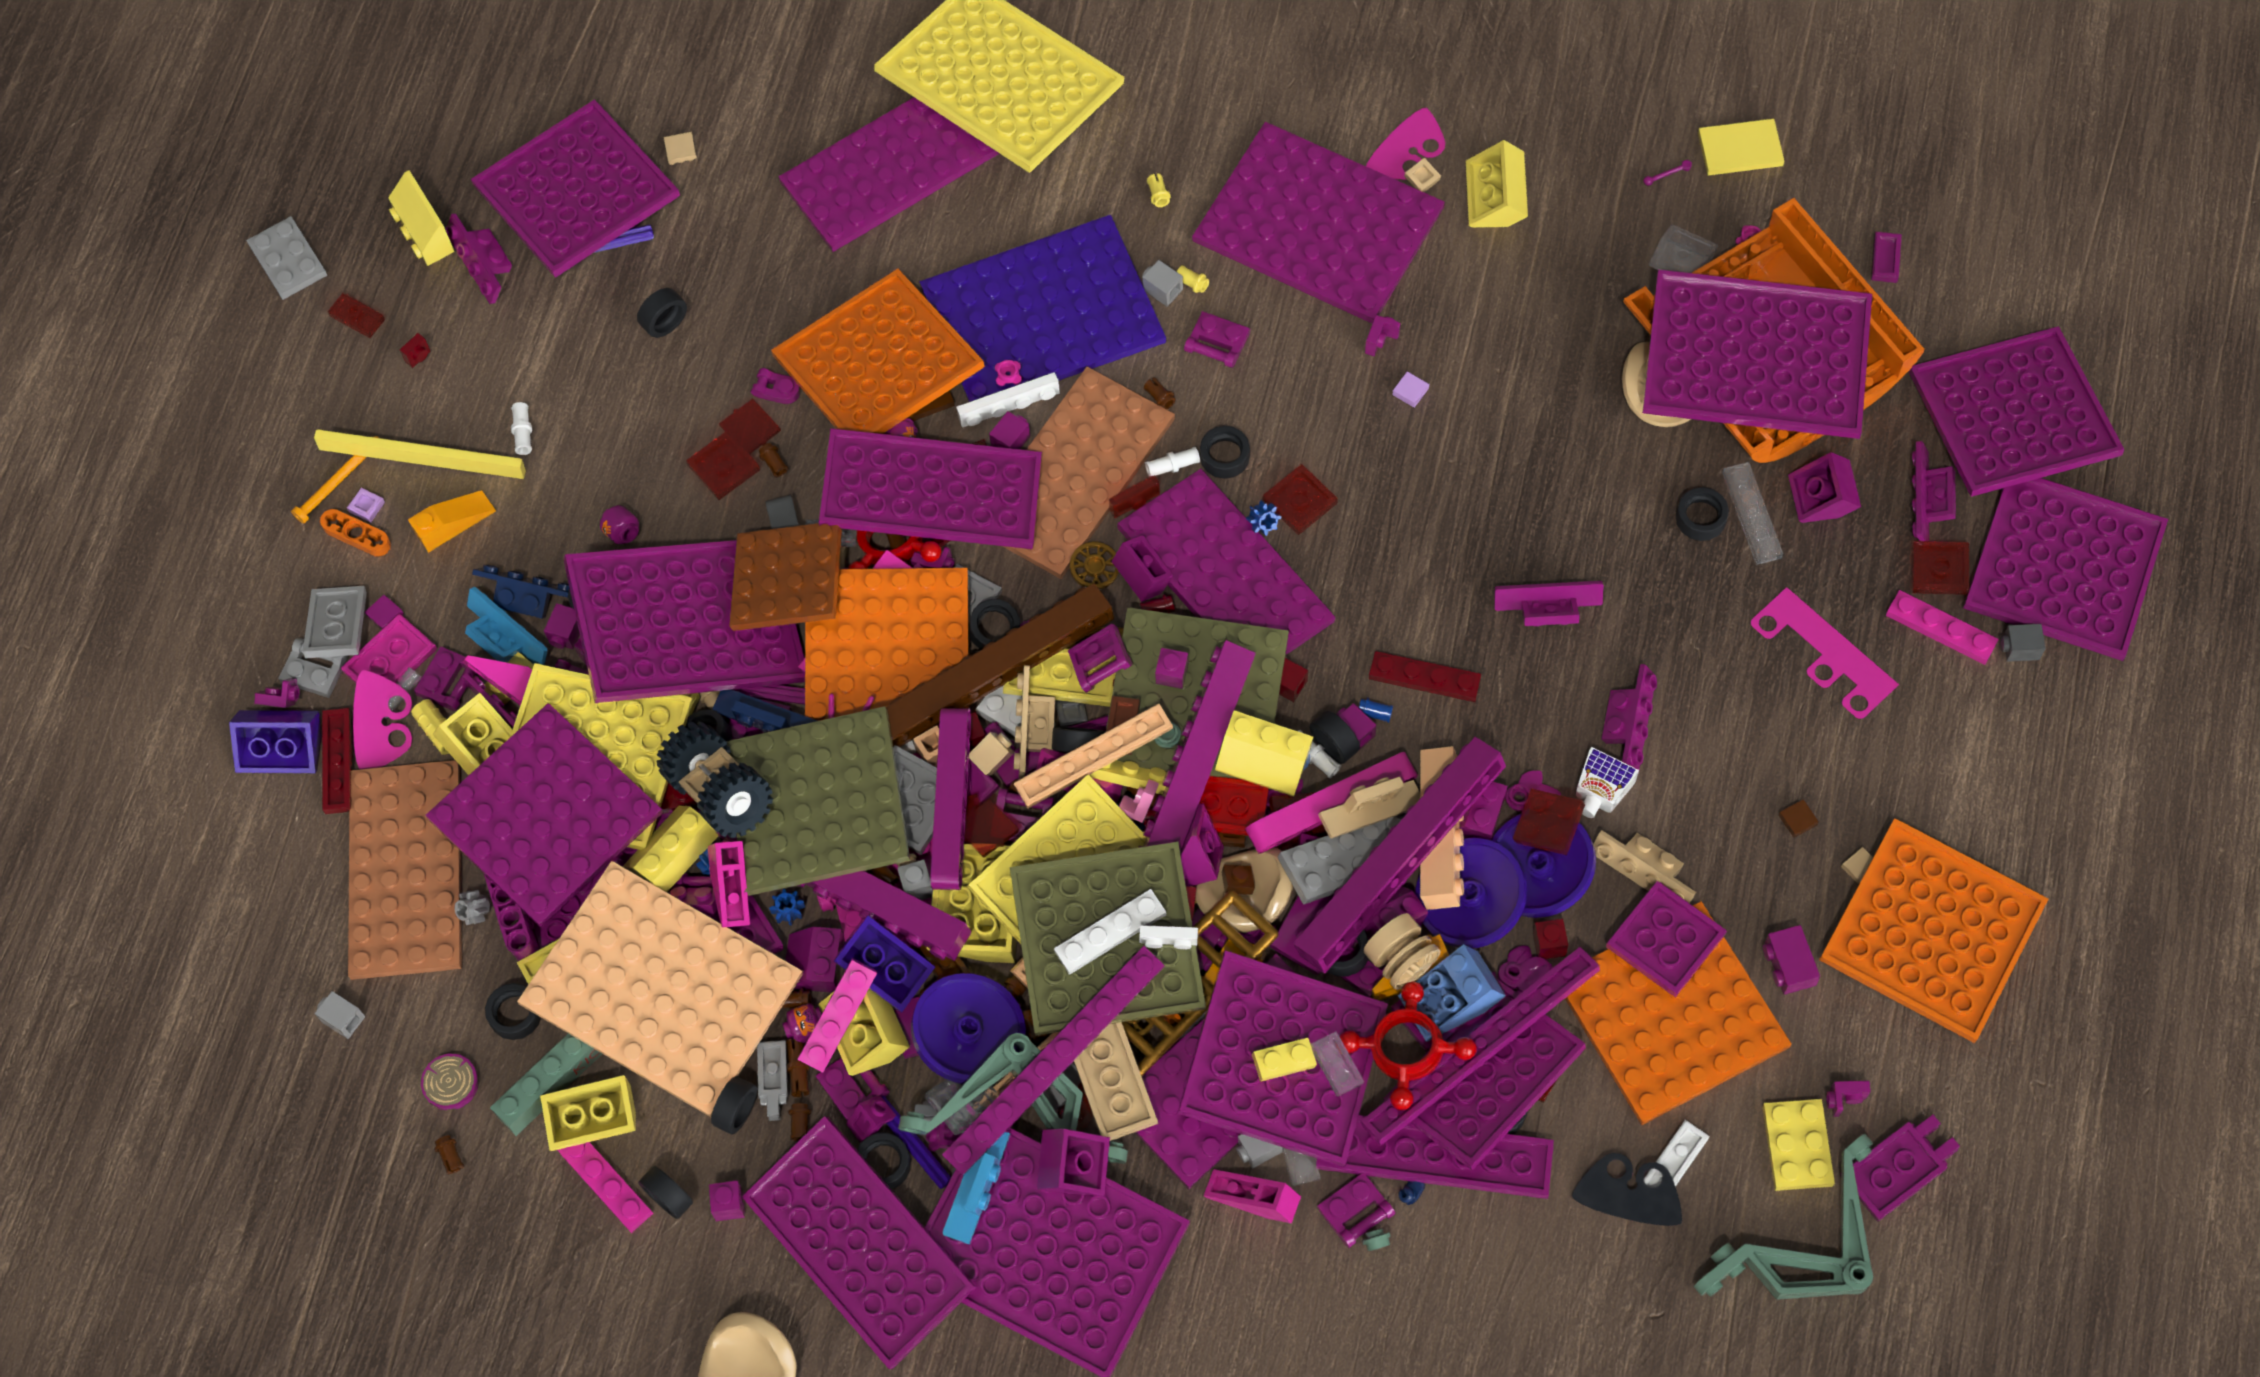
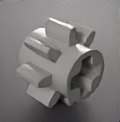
M479 890L460 893L459 897L461 900L455 903L456 916L460 920L465 921L466 925L484 922V915L490 909L487 897L479 894Z

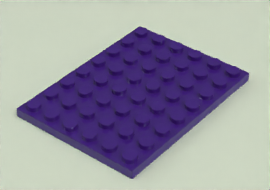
M1111 214L919 281L924 297L984 362L985 367L961 382L968 402L1017 386L1013 383L999 386L996 383L998 373L995 371V366L1005 360L1020 363L1019 375L1022 377V381L1018 385L1054 372L1058 381L1082 373L1086 367L1093 369L1166 343V336Z

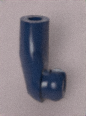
M1408 1181L1403 1190L1400 1189L1398 1193L1400 1201L1407 1205L1417 1202L1425 1189V1183Z

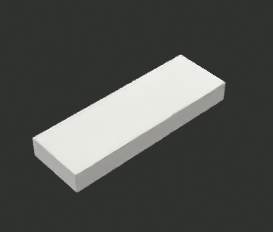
M1686 1120L1656 1161V1163L1662 1164L1668 1169L1675 1187L1710 1137ZM1651 1169L1644 1178L1645 1184L1654 1188L1659 1186L1662 1182L1660 1171Z

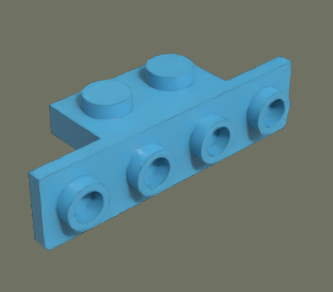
M472 587L469 590L467 607L480 618L466 626L465 634L497 661L508 662L519 652L533 664L545 665L548 650L544 644L512 619L505 610L491 601L486 594L476 587Z
M1005 1132L963 1176L943 1229L944 1236L970 1245L982 1210L985 1211L990 1202L991 1194L989 1191L992 1183H996L1000 1175L1001 1166L999 1164L1011 1135L1010 1133Z

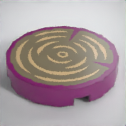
M459 1054L438 1056L427 1065L422 1073V1093L431 1105L440 1110L462 1108L473 1099L478 1090L477 1070L469 1059Z

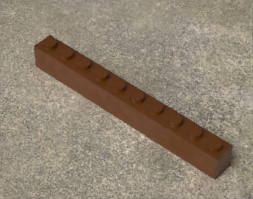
M1095 583L1088 587H1082L1072 597L1054 604L1052 609L1043 614L1035 615L1025 625L1010 630L1006 636L996 642L988 643L984 646L983 650L973 656H966L956 666L941 671L936 678L927 683L919 684L904 697L894 699L886 707L893 747L894 745L901 747L915 737L940 724L942 708H967L1002 687L1005 683L1017 678L1018 673H1023L1024 665H1029L1030 669L1114 620L1112 606Z

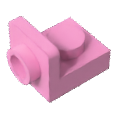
M1149 779L1145 789L1139 787L1135 799L1124 795L1119 808L1131 820L1143 823L1159 783Z

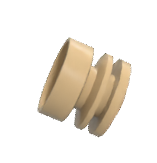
M1408 913L1402 914L1384 925L1364 947V954L1376 967L1386 965L1383 970V976L1390 979L1391 986L1397 990L1401 989L1404 984L1415 981L1426 973L1438 959L1441 952L1437 945L1431 944L1429 936L1418 938L1422 928Z

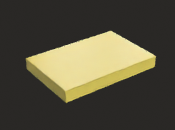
M1774 119L1704 127L1698 130L1708 176L1784 165V157Z

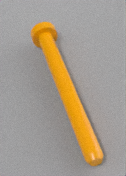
M353 455L300 508L295 506L291 510L293 516L305 524L309 520L307 515L367 457Z

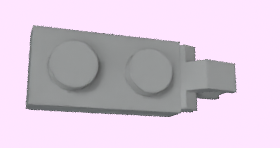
M786 1040L759 1042L757 1045L758 1097L761 1106L767 1105L769 1121L781 1120L780 1104H787L788 1097Z

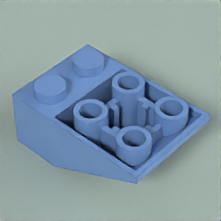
M1464 944L1416 981L1424 989V996L1417 1003V1011L1427 1015L1438 1026L1441 1034L1485 1013L1506 997L1479 952ZM1399 994L1398 997L1400 998L1401 1002L1405 1007L1406 1002L1403 1000L1401 994ZM1416 1024L1425 1041L1431 1040L1430 1033L1424 1027Z

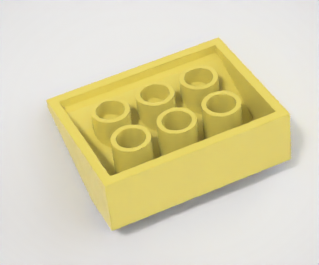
M964 844L961 890H933L931 906L965 922L972 932L958 954L959 957L984 962L1015 963L1017 940L967 888L974 879L1010 846Z

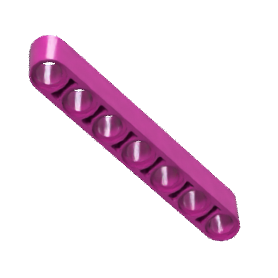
M1401 752L1257 820L1247 826L1245 831L1258 854H1261L1299 836L1301 833H1306L1322 825L1318 814L1343 805L1351 796L1350 792L1353 789L1363 785L1366 788L1374 786L1375 782L1386 777L1389 780L1400 777L1402 782L1406 783L1416 779L1418 774L1407 754Z

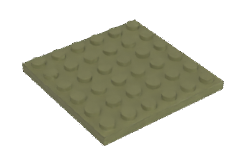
M1127 607L1122 641L1133 665L1126 670L1122 668L1116 672L1112 696L1139 699L1138 714L1159 703L1168 719L1177 724L1182 733L1186 721H1191L1194 715V711H1191L1193 701L1197 695L1201 696L1204 687L1200 686L1201 680L1206 670L1210 672L1212 668L1211 654L1215 646L1220 647L1227 640L1256 653L1234 711L1275 724L1289 631ZM1161 648L1188 653L1189 664L1183 689L1156 684L1155 672ZM1181 735L1177 745L1182 746L1185 736ZM1152 740L1132 751V755H1125L1119 758L1118 761H1132L1137 763L1139 767L1146 769L1157 767L1165 770L1167 773L1168 770L1172 771L1175 761L1172 760V756L1177 745L1172 748H1162ZM1221 744L1220 749H1219V752H1218V754H1217L1216 760H1215V762H1214L1213 768H1212L1211 773H1210L1209 776L1239 779V778H1236V777H1233V776H1230V775H1227V774H1224V773L1215 771L1216 764H1217V761H1218V757H1219V754H1220V751H1221V747H1222V744Z
M885 706L726 741L731 750L728 754L738 764L745 763L747 766H751L767 781L768 786L772 789L770 796L773 798V803L767 804L771 810L769 814H763L762 817L765 819L763 823L757 822L755 824L756 829L752 832L747 829L744 836L736 834L737 841L743 842L747 885L744 892H747V896L910 861L889 717Z
M1178 842L1010 867L1035 1036L1061 1032L1128 961L1145 946V943H1140V932L1070 975L1054 952L1055 947L1150 889L1166 911V916L1150 926L1193 928ZM1162 944L1161 948L1146 947L1165 967L1110 1024L1206 1009L1196 945H1191L1190 949H1176L1174 945Z

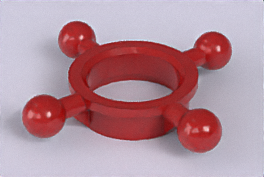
M857 530V542L865 555L860 561L852 562L848 569H868L871 564H876L886 550H877L870 546V539L874 532ZM910 536L901 546L888 550L903 562L912 558L914 552H920L923 560L927 562L937 561L942 553L938 543L934 541L924 543L922 542V537Z
M1415 981L1404 984L1401 989V996L1406 1002L1405 1009L1396 1010L1386 1015L1377 1025L1373 1035L1360 1037L1357 1032L1348 1030L1343 1032L1338 1040L1340 1049L1345 1053H1355L1359 1048L1371 1049L1377 1067L1387 1076L1398 1080L1397 1088L1393 1090L1390 1096V1102L1397 1110H1407L1411 1107L1414 1098L1409 1090V1081L1417 1080L1430 1074L1440 1063L1443 1053L1455 1054L1461 1060H1469L1475 1056L1477 1051L1475 1042L1468 1037H1461L1456 1042L1444 1041L1438 1026L1427 1015L1417 1011V1003L1422 1000L1424 989L1421 984ZM1401 1023H1415L1424 1027L1432 1037V1046L1428 1054L1413 1064H1398L1388 1059L1382 1051V1041L1385 1034L1392 1027Z

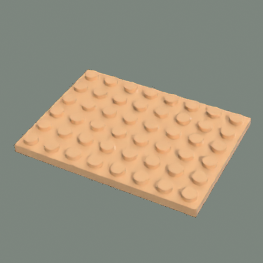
M611 861L517 1002L522 1007L711 1117L721 1091L733 1077L740 1074L802 977L803 971L727 927L722 928L719 922Z

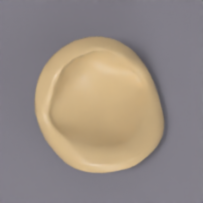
M1650 342L1638 343L1628 354L1622 373L1623 393L1629 408L1641 420L1655 426L1673 427L1688 422L1691 419L1642 413Z
M1272 848L1258 854L1256 849L1222 858L1217 880L1193 886L1196 887L1195 900L1201 911L1206 915L1225 895L1221 873L1223 866L1245 865L1251 866L1255 889L1252 895H1239L1270 924L1274 922L1286 908L1293 891V885L1277 858L1280 852L1283 851L1278 848ZM1233 904L1221 915L1237 932L1259 930Z
M737 1312L727 1315L714 1327L703 1353L698 1377H795L796 1359L791 1344L773 1323L757 1314Z

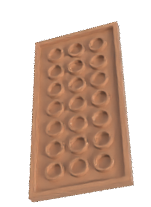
M1086 367L1027 448L1028 451L1042 452L1033 549L1003 547L1062 579L1070 568V559L1073 552L1079 546L1088 543L1173 423L1175 414L1093 369Z
M456 760L351 770L348 977L351 980L462 969V920L455 914V903L461 900L459 897L461 893V851L425 816L461 783V766Z

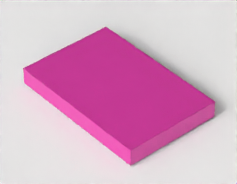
M399 613L359 650V655H354L345 663L341 670L355 683L359 673L362 670H366L400 685L437 650V647Z

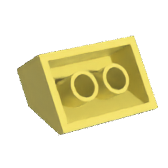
M1503 140L1466 160L1470 227H1509L1528 217L1523 150Z
M410 170L406 171L388 197L392 205L389 211L396 223L401 221L403 226L400 227V230L407 241L412 239L414 244L411 245V248L418 259L423 258L428 266L452 254L454 249L442 222Z
M479 693L440 724L433 735L464 771L470 775L510 738L512 728Z
M1233 711L1215 771L1294 797L1312 746L1313 736Z
M678 806L652 834L647 847L637 850L623 865V868L661 890L668 892L699 858V855L703 854L708 846L714 842L718 834L690 806Z
M868 989L837 1046L848 1074L852 1076L891 1063L910 1047L892 1006L871 989ZM833 992L818 1004L822 1013Z
M625 1075L540 1096L550 1151L636 1131V1111L631 1085Z

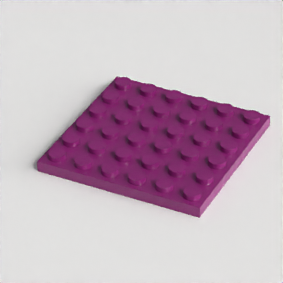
M595 99L471 179L473 186L555 278L680 196L676 186Z
M2059 326L1913 365L1909 370V374L1971 497L2123 455L2124 447Z
M2042 478L2005 487L2002 490L1963 608L2012 625L2042 624L2043 635L2124 661L2168 519Z
M547 703L425 816L541 928L649 827L663 811L558 711Z
M1225 950L1178 1114L1344 1167L1372 1067L1373 1055L1371 1049L1359 1048L1355 1053H1345L1340 1049L1338 1040L1340 1035L1348 1030L1357 1032L1360 1037L1373 1035L1377 1025L1385 1017L1388 1003ZM1309 1038L1317 1064L1315 1068L1260 1082L1252 1057L1254 1051Z

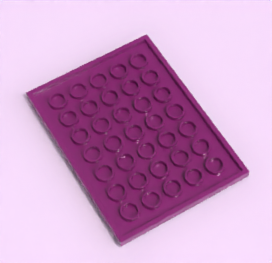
M1264 122L1192 235V241L1373 324L1375 316H1379L1444 209L1445 202L1268 122Z
M1658 270L1642 413L1860 439L1872 294Z
M737 540L565 554L564 556L566 574L595 703L805 682V672L798 667L803 661L804 655L796 623L737 631L731 629L729 624Z
M1009 1128L1006 1132L1011 1135L999 1164L1001 1166L1000 1175L996 1183H992L989 1191L991 1194L990 1202L985 1211L982 1210L970 1245L943 1235V1229L963 1176L957 1170H955L925 1228L976 1285V1288L961 1303L1100 1377H1111L1177 1250L1190 1221L1106 1178L1104 1196L1058 1193L1037 1189L1041 1143Z

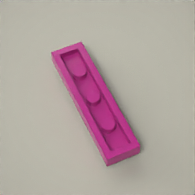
M1901 590L1898 591L1886 613L1887 617L1984 665L1987 663L1999 640Z
M853 958L851 959L798 1057L799 1061L824 1072L877 974L876 970Z
M590 1142L557 1150L630 1233L653 1214L648 1206Z

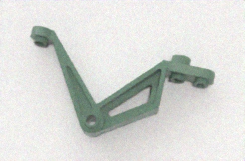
M1015 1033L1010 1035L930 1121L924 1120V1114L907 1112V1116L900 1117L898 1129L909 1133L926 1135L1011 1072L1016 1079L1041 1051L1024 1034ZM1013 1046L1018 1049V1052L1014 1050ZM1062 1073L1051 1084L1066 1100L1062 1119L1058 1117L1044 1093L1032 1106L1047 1130L1068 1129L1076 1131L1083 1093ZM1110 1141L1108 1162L1126 1163L1128 1151L1123 1149V1144Z
M1863 1134L1842 1152L1840 1258L1744 1244L1738 1250H1735L1728 1242L1711 1256L1717 1266L1694 1285L1701 1296L1707 1293L1711 1297L1723 1287L1722 1280L1729 1275L1733 1279L1746 1269L1744 1263L1748 1265L1776 1300L1863 1293L1872 1283L1873 1272L1852 1161L1857 1159L1858 1162H1861L1872 1152L1869 1147L1873 1142L1868 1136ZM1770 1265L1828 1272L1833 1274V1280L1783 1282Z

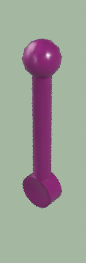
M1684 160L1680 166L1652 177L1646 176L1643 182L1646 186H1650L1654 181L1678 171H1689L1692 163L1689 160Z

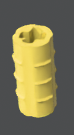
M430 699L421 701L413 707L411 711L412 716L424 730L426 736L433 742V746H436L442 755L449 754L433 735L446 718L443 717L439 708Z

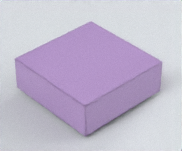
M1406 372L1394 388L1393 396L1415 408L1429 389V384Z
M361 488L347 507L349 513L371 523L385 501L382 497Z

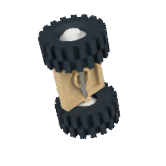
M690 722L688 723V728L681 725L677 727L679 732L676 734L673 731L669 733L670 740H663L661 744L664 750H658L657 756L660 758V760H657V766L660 768L658 771L676 791L678 790L683 795L687 793L697 802V807L701 810L699 811L700 815L717 833L724 837L728 835L730 838H736L737 833L740 836H744L747 829L751 832L756 829L755 824L757 822L763 823L765 820L762 817L763 814H769L771 810L767 804L773 803V798L770 796L772 789L768 786L767 781L751 766H747L745 763L738 764L728 754L731 752L730 747L727 745L728 743L712 727L706 726L702 722H698V725Z

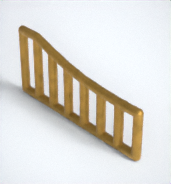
M1234 890L1228 891L1193 926V928H1198L1196 948L1218 968L1223 956L1200 936L1211 924L1245 954L1244 957L1256 960L1279 935L1277 929ZM1231 904L1264 933L1263 937L1254 946L1221 917ZM1202 975L1201 981L1203 993L1205 994L1206 1009L1184 1012L1186 1016L1175 1027L1162 1016L1148 1018L1166 1035L1154 1048L1127 1022H1122L1127 1039L1146 1056L1137 1065L1141 1077L1208 1009L1214 987Z

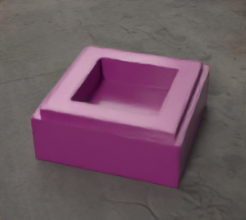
M384 594L364 612L381 629L399 613L401 615L404 614Z

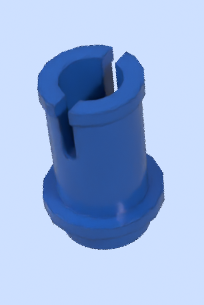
M1368 697L1367 700L1361 699L1359 709L1370 718L1390 722L1392 705L1369 701L1370 698Z

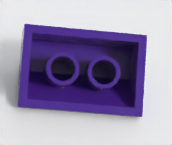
M239 710L229 722L235 773L317 772L322 737L319 711Z
M869 916L860 921L834 959V962L844 970H846L852 958L876 970L877 974L869 989L901 1013L935 968L934 965Z

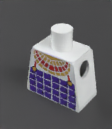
M1591 747L1576 791V796L1584 800L1579 808V812L1588 818H1594L1599 808L1611 813L1635 784L1639 770Z

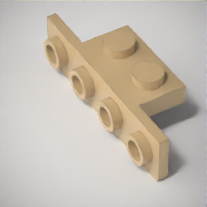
M1024 665L1023 673H1018L1017 689L1022 690V700L1017 699L1016 716H1021V726L1015 727V743H1020V752L1014 753V769L1019 770L1018 778H1024L1026 751L1041 752L1043 748L1052 750L1055 697L1028 696L1029 665Z
M1386 777L1375 782L1374 786L1366 788L1363 785L1353 789L1350 792L1351 796L1343 805L1320 812L1318 816L1328 836L1335 838L1406 813L1412 805L1419 801L1420 792L1414 780L1403 783L1400 777L1391 780Z
M1603 830L1598 834L1593 844L1597 858L1647 891L1659 881L1689 904L1691 903L1696 892L1674 878L1684 865L1674 855L1667 853L1639 833H1636L1626 845Z

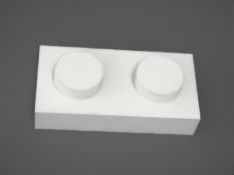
M1140 925V943H1145V946L1148 948H1161L1162 944L1174 945L1176 949H1190L1191 945L1197 946L1198 928Z

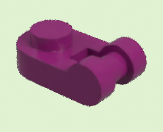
M765 368L759 369L756 376L758 381L756 384H753L751 394L755 397L782 404L794 403L800 396L799 385L792 377L776 374ZM767 384H773V389L766 388Z

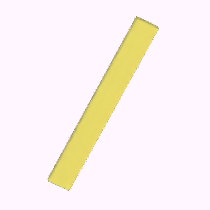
M316 430L314 436L319 450L519 479H524L526 473L521 458L326 430Z

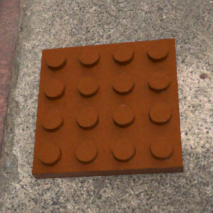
M819 523L738 533L729 624L731 629L737 631L836 619L842 528L839 525L829 526L828 524H822L819 526Z

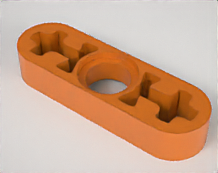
M327 510L320 517V524L326 534L366 553L379 557L388 553L391 548V542L384 531L339 510ZM337 519V521L341 526H343V528L341 529V527L336 524H331L330 526L328 522H334ZM353 528L362 529L361 535L357 538L349 537V532ZM368 537H370L371 540L376 542H379L381 540L383 543L381 545L376 544L374 547L373 543L368 539Z

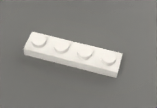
M1054 372L957 406L958 419L962 428L975 426L991 417H1001L1007 411L1017 408L1023 409L1031 403L1053 398L1060 393L1056 374Z
M1150 889L1055 947L1054 952L1070 975L1140 932V925L1150 926L1166 916V911Z

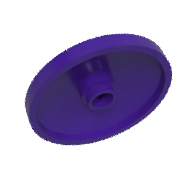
M1540 809L1522 813L1505 823L1491 840L1506 848L1519 862L1525 874L1527 899L1521 916L1542 918L1561 913L1581 899L1593 880L1596 869V852L1593 842L1584 827L1573 817L1563 812Z
M1483 838L1464 839V845L1460 846V854L1462 853L1464 859V870L1460 871V878L1463 879L1464 895L1460 896V907L1427 910L1428 914L1423 924L1434 936L1440 934L1443 942L1450 946L1459 948L1464 944L1470 948H1480L1498 941L1516 925L1526 904L1527 882L1519 862L1502 845ZM1419 875L1418 881H1417V884H1416L1415 895L1417 896V898L1420 900V902H1421V903L1423 904V906L1425 907V905H1424V903H1423V901H1422V899H1421V897H1420V875Z
M954 974L930 985L919 998L911 1019L912 1041L922 1061L937 1075L960 1084H965L1007 1037L1015 1033L1024 1035L1026 1033L1022 1010L1011 993L994 980L977 974ZM1013 1046L1014 1050L1018 1052V1049Z

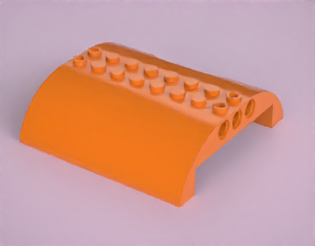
M1795 198L1773 210L1768 228L1692 272L1702 275L1872 294L1863 410L1889 391L1912 368L1925 350ZM1644 286L1624 298L1623 302L1651 335L1655 295H1652L1648 288ZM1723 423L1750 457L1759 463H1767L1784 458L1824 436L1822 434Z

